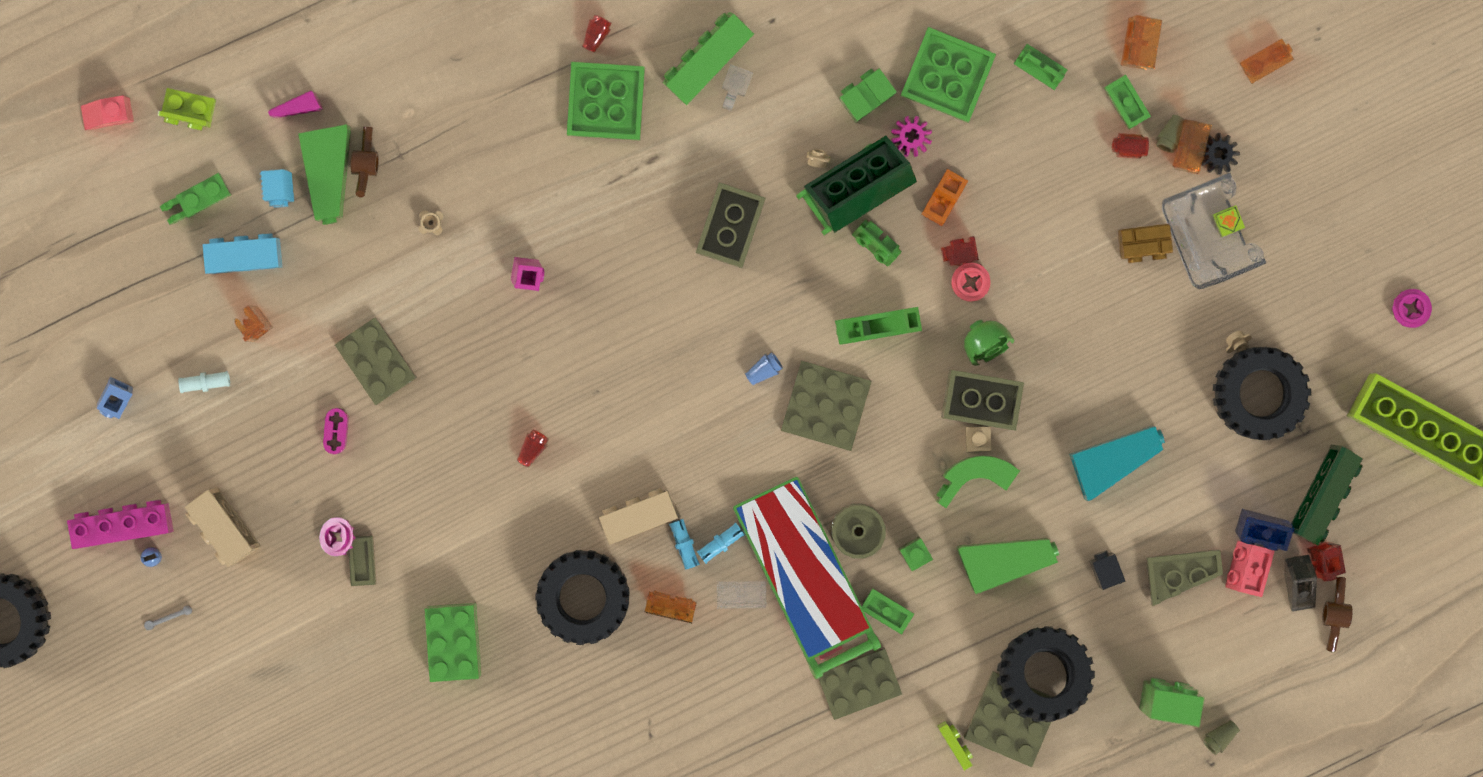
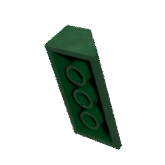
M884 136L804 185V188L823 220L835 233L915 184L917 180L910 162L887 136Z
M1331 444L1287 531L1318 546L1320 542L1323 543L1328 536L1329 530L1327 528L1331 520L1334 521L1340 512L1338 506L1341 500L1346 499L1351 491V486L1349 485L1353 477L1356 478L1362 470L1363 465L1361 462L1363 458L1343 446Z

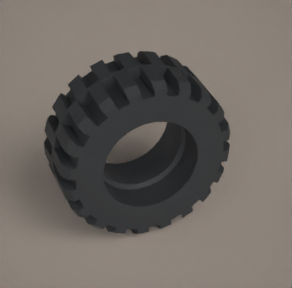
M1252 347L1233 354L1231 359H1227L1223 363L1224 367L1222 370H1218L1216 374L1217 382L1213 384L1212 391H1215L1213 403L1218 408L1217 414L1219 418L1223 419L1225 425L1229 429L1234 430L1236 434L1250 439H1278L1287 432L1291 433L1296 429L1295 425L1304 420L1305 416L1303 414L1310 407L1308 395L1312 396L1311 388H1308L1307 382L1310 380L1308 374L1303 373L1302 369L1304 367L1301 363L1296 362L1289 353H1284L1277 348ZM1259 370L1275 374L1283 388V398L1279 408L1268 416L1252 415L1243 407L1240 399L1242 382L1250 373Z
M575 550L574 552L561 555L543 572L537 584V592L535 593L537 613L541 616V622L544 627L547 626L553 636L562 638V641L566 643H576V645L594 644L608 638L619 628L629 607L630 591L625 574L621 572L616 562L614 563L609 559L610 557L592 550ZM575 575H590L596 578L604 587L606 602L602 611L594 618L578 620L569 616L562 608L560 602L561 588L569 578Z
M0 574V598L9 601L15 606L21 620L20 631L17 637L9 643L0 644V668L3 667L4 669L33 657L38 652L37 649L44 645L46 641L44 637L46 634H49L51 627L47 625V620L51 619V612H46L45 608L49 604L46 598L41 599L39 595L42 591L38 587L33 588L31 581L28 579H19V575Z
M1053 626L1037 627L1013 639L1008 644L1007 649L1003 650L1000 656L1002 660L997 666V671L999 672L997 684L1002 687L1003 691L1000 692L1002 698H1007L1009 701L1008 706L1012 710L1016 709L1019 712V716L1031 718V721L1053 722L1074 714L1079 710L1080 706L1086 703L1088 700L1087 695L1092 692L1094 686L1091 684V680L1095 678V671H1091L1090 666L1094 663L1092 657L1088 658L1085 653L1088 650L1084 644L1080 645L1077 642L1079 638L1074 634L1068 635L1066 634L1067 630L1061 628L1056 630L1053 629ZM1049 652L1055 655L1064 665L1066 684L1064 689L1054 697L1047 698L1037 695L1026 682L1024 674L1025 664L1035 653Z

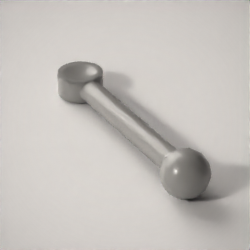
M187 605L183 610L155 621L148 620L145 622L144 627L146 630H152L156 625L183 614L190 615L192 608Z

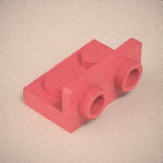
M1237 541L1225 587L1262 597L1275 550Z

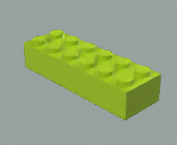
M1370 373L1347 417L1468 483L1483 487V431L1378 374Z

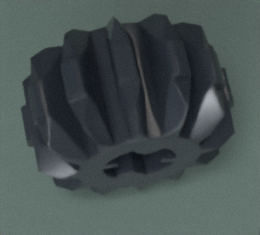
M1217 133L1215 140L1209 135L1206 137L1207 143H1200L1199 146L1205 151L1198 152L1197 156L1205 157V160L1200 162V166L1208 163V173H1211L1214 168L1216 175L1222 174V168L1228 173L1231 171L1229 164L1234 166L1238 164L1237 160L1232 157L1239 156L1240 152L1233 151L1232 149L1238 145L1237 142L1229 144L1231 136H1225L1222 141L1221 133ZM1215 149L1223 151V155H1221L1223 159L1214 157Z

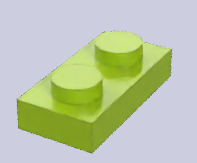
M946 721L937 725L964 771L973 766L970 762L973 756L966 745L960 746L957 738L961 736L954 725L948 726Z

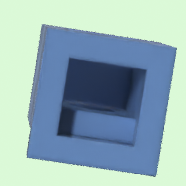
M110 377L97 402L99 412L105 417L120 419L133 394V387ZM113 395L117 397L118 400L112 401L109 397Z

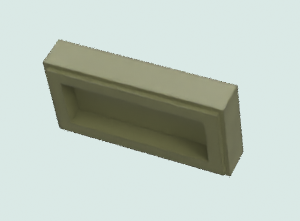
M358 536L352 542L353 548L348 550L351 586L375 585L373 536Z

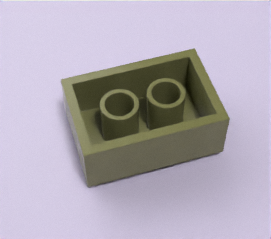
M719 182L696 254L742 269L766 198Z
M949 370L941 418L1016 431L1024 382Z

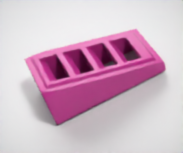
M310 90L270 109L268 113L270 117L281 118L321 111L323 107L317 94Z

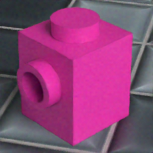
M514 257L511 282L514 288L539 291L540 282H543L545 270L539 260Z

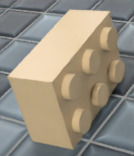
M218 487L207 490L185 506V509L188 511L186 513L188 520L193 525H198L202 531L200 533L202 539L206 544H212L217 551L215 556L222 565L226 564L230 567L237 564L260 547V544Z

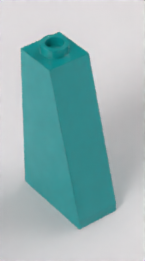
M1150 426L1069 454L1084 499L1086 501L1093 500L1164 450L1162 444L1165 443L1160 429L1157 430L1156 426Z

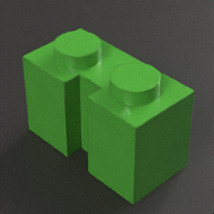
M871 68L860 77L863 81L858 85L854 86L851 83L840 91L843 95L839 100L856 123L897 93L880 68L875 72Z

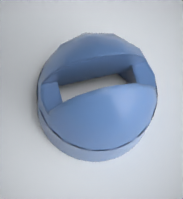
M150 547L141 553V561L147 567H154L161 562L162 555L157 548ZM156 555L155 559L145 560V556Z

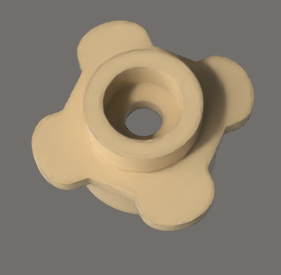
M813 149L812 152H807V164L817 168H826L831 156L827 155V152L824 150Z
M423 210L420 213L421 225L419 226V232L421 234L434 233L435 235H440L443 232L441 220H443L444 215L442 212L429 213L427 210ZM430 220L433 221V225L429 224Z
M1242 331L1232 333L1226 339L1228 344L1226 352L1232 353L1235 351L1238 353L1246 350L1248 347L1247 343L1252 339V336L1250 334L1245 335Z

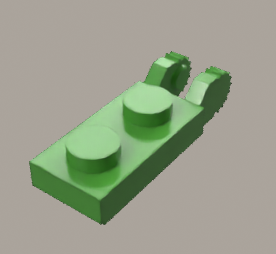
M217 173L176 195V198L162 204L160 208L164 212L178 204L181 205L183 211L172 215L167 220L169 225H172L186 217L194 216L232 194L221 174Z

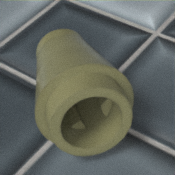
M1172 115L1171 119L1157 136L1156 146L1165 152L1174 153L1175 149L1179 148L1186 120L1178 115Z
M1229 720L1227 723L1207 733L1203 743L1214 755H1217L1219 752L1223 753L1240 730L1233 721Z

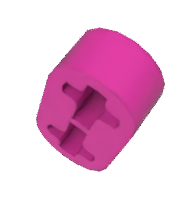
M341 408L331 409L325 417L323 446L330 454L343 452L347 445L349 417L347 412ZM336 412H339V416L343 417V422L338 423V430H335V422L331 421V416H335ZM334 433H337V441L341 442V446H338L336 450H333V446L329 445V441L334 439Z

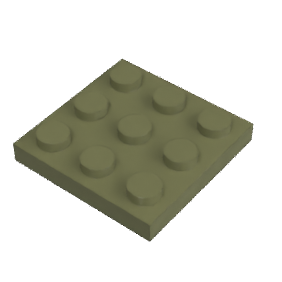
M801 361L781 431L851 451L872 381Z
M992 671L964 739L1032 767L1051 722L1031 721V718L1019 716V712L1016 709L1012 710L1008 706L1009 701L1007 698L1003 699L1000 694L1003 690L1001 685L997 684L999 673ZM1030 687L1034 693L1041 697H1053Z

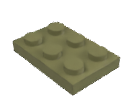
M376 317L335 344L375 405H378L417 378Z
M885 648L843 663L823 673V676L819 678L834 720L903 695Z

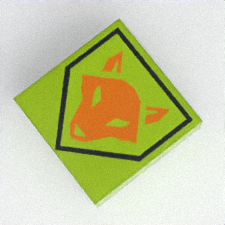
M1236 205L1212 215L1221 237L1245 228Z

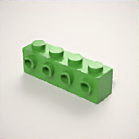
M734 13L721 14L715 21L716 26L710 32L706 31L698 39L699 44L693 50L690 48L682 55V62L676 68L673 66L665 73V80L662 83L685 105L706 86L754 35Z

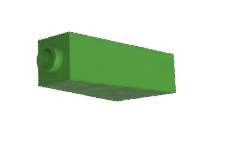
M347 124L298 134L315 221H322L323 225L337 223L336 218L343 217L351 129Z
M1047 538L970 544L956 547L975 594L1058 563L1056 556L1060 555L1055 542L1050 543V540Z

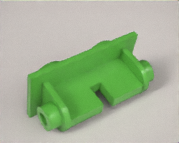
M1029 44L1025 45L1014 62V65L1053 90L1056 89L1067 72L1066 68Z
M865 219L852 236L856 238L860 246L867 248L874 254L878 262L888 267L902 252L899 249L900 246L888 235L881 241L879 236L883 231L872 221L869 222Z

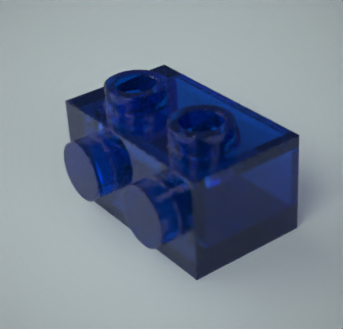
M1245 509L1241 510L1235 529L1240 541L1250 545L1255 543L1264 545L1265 548L1278 551V549L1287 551L1294 531V527L1289 520Z

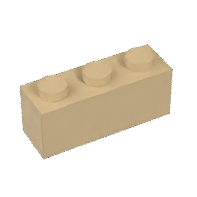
M658 488L648 492L649 497L640 500L638 496L625 501V507L617 509L616 505L602 510L604 515H601L599 520L609 545L678 519L669 491H662V488Z

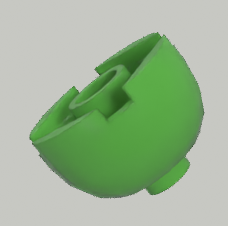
M978 320L970 326L971 330L967 333L964 340V348L972 365L978 366L979 360L984 359L985 363L1004 353L1009 349L1007 343L1010 341L1013 344L1014 338L1009 330L1000 322L991 320L983 322V320Z

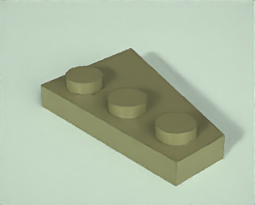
M1219 549L1146 557L1151 606H1155L1190 588L1197 587L1223 575L1221 550Z

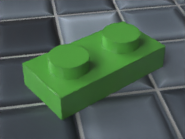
M1127 75L1104 87L1128 130L1151 117Z
M874 588L871 589L861 606L865 613L901 635L914 616L913 612Z

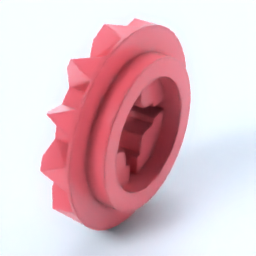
M965 263L959 266L953 273L951 282L954 293L962 300L970 302L983 298L988 293L991 284L989 273L983 266L977 263ZM964 273L967 276L969 275L970 278L980 276L975 282V288L978 291H975L971 286L962 288L967 282Z

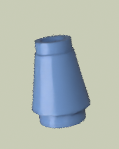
M771 352L769 355L765 354L745 375L749 382L755 385L778 375L783 367L776 355Z

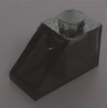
M1294 556L1285 559L1284 575L1291 611L1316 608L1317 575L1310 556Z

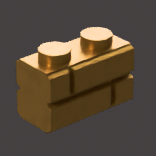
M1170 224L1118 230L1121 259H1128V263L1143 262L1142 257L1152 256V260L1167 259V254L1173 253Z

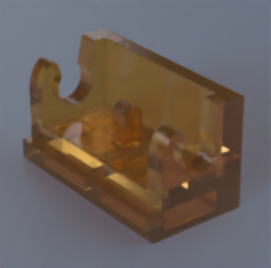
M1138 15L1128 18L1121 66L1155 69L1162 20Z
M1185 119L1173 163L1175 170L1193 174L1200 173L1212 125Z
M248 305L243 309L248 317L247 320L243 319V325L238 318H235V325L244 335L243 339L245 342H255L273 328L257 306Z

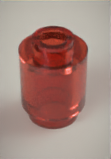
M1118 133L1117 138H1113L1112 152H1116V157L1141 159L1142 156L1147 157L1149 138L1143 137L1142 134Z

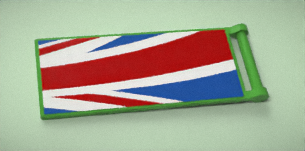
M794 477L733 507L737 519L815 679L822 677L823 673L872 649L875 651L881 648L880 641L875 635L798 477ZM866 634L868 641L819 665L817 664L816 657Z

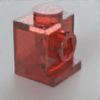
M975 236L968 237V242L966 243L964 238L949 241L950 246L941 248L942 260L947 262L948 266L979 260Z
M1325 542L1318 546L1315 545L1307 548L1308 553L1311 554L1315 577L1321 578L1322 581H1333L1337 579L1338 575L1346 573L1341 545Z

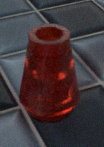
M594 14L593 18L589 19L582 47L595 53L612 30L610 29L612 22Z
M537 430L527 433L517 461L525 467H530L548 447L547 442L549 439Z

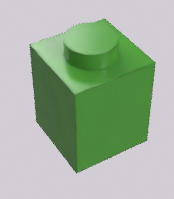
M920 537L898 548L912 572L933 560Z

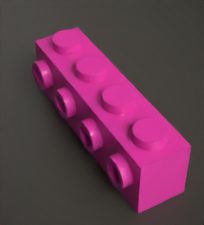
M160 499L146 502L147 507L137 508V504L122 506L123 511L113 512V508L98 510L99 515L89 516V512L74 514V519L67 520L72 549L174 532L169 503L161 504Z

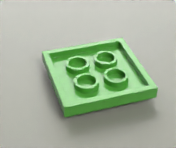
M928 27L900 96L969 123L996 54Z
M571 62L567 136L640 141L645 66Z

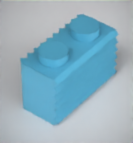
M281 169L262 171L260 173L262 176L260 178L262 180L261 185L263 186L261 194L264 196L262 199L269 202V206L282 208L288 207V202H294L291 172Z

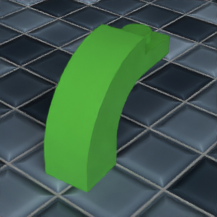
M918 307L835 321L839 345L922 331Z
M979 455L965 458L952 465L943 474V477L950 481V483L941 486L936 494L939 497L936 502L947 508L959 489L966 482L975 478L989 479L1002 489L1007 490L1020 470L1010 463L992 456Z

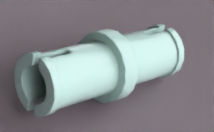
M228 371L214 374H206L204 372L200 373V376L178 378L180 393L197 390L206 392L210 388L230 386Z

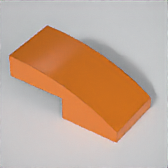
M947 169L921 215L943 226L968 180Z

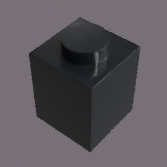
M1105 550L1095 554V559L1089 561L1100 589L1105 590L1126 582L1116 554L1108 553Z

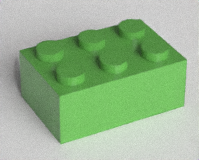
M476 603L427 606L425 608L430 682L479 679L481 676Z
M1151 678V681L1144 680L1139 709L1150 719L1200 727L1204 697L1188 683L1175 681V685H1170L1164 679Z

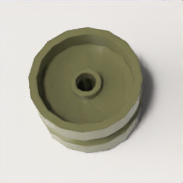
M850 504L843 507L835 515L831 524V535L836 547L844 555L851 558L864 559L874 555L882 547L886 538V526L882 517L872 507L865 504ZM856 527L863 528L861 536L854 534Z

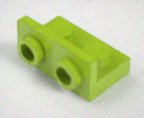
M167 88L162 111L158 112V116L163 117L165 123L178 125L179 121L188 123V128L202 131L203 126L208 128L211 126L216 99Z

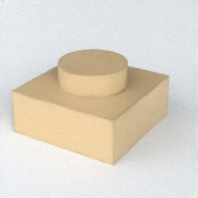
M990 426L965 427L966 452L991 451Z

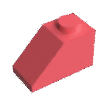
M124 95L99 99L81 106L85 130L134 122L130 98Z

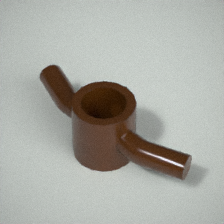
M363 127L361 151L353 150L351 155V174L358 175L355 193L357 197L365 196L368 176H377L379 155L378 152L371 151L372 127Z
M1336 577L1334 602L1326 601L1323 607V625L1331 626L1326 650L1329 652H1336L1340 628H1349L1352 622V605L1344 603L1345 577Z

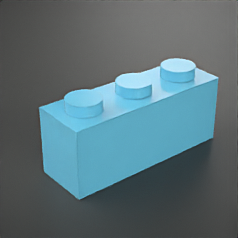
M259 234L258 239L249 240L248 236L233 237L234 241L224 242V238L209 239V244H202L205 274L283 268L280 238H273V234Z

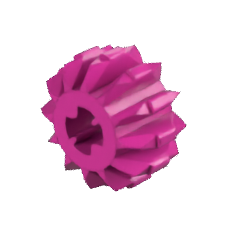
M906 116L904 118L906 125L901 121H897L896 125L900 130H891L893 135L898 136L891 139L893 144L900 143L897 147L899 151L905 148V157H908L910 150H912L914 157H918L917 148L925 153L927 149L922 143L931 144L932 140L924 138V136L932 134V130L923 131V128L928 123L924 121L920 126L917 125L919 121L918 116H915L913 123L910 122L909 116ZM910 131L916 132L914 136H918V140L915 139L912 143L907 141L908 138H905V134H909Z

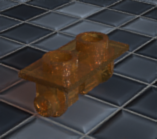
M1280 39L1240 62V65L1251 84L1294 60L1291 55L1293 50L1289 44H1285L1283 39Z
M654 590V592L649 591L644 613L692 624L697 603L692 601V598L687 599L675 596L674 599L670 598L671 595L657 592V590Z

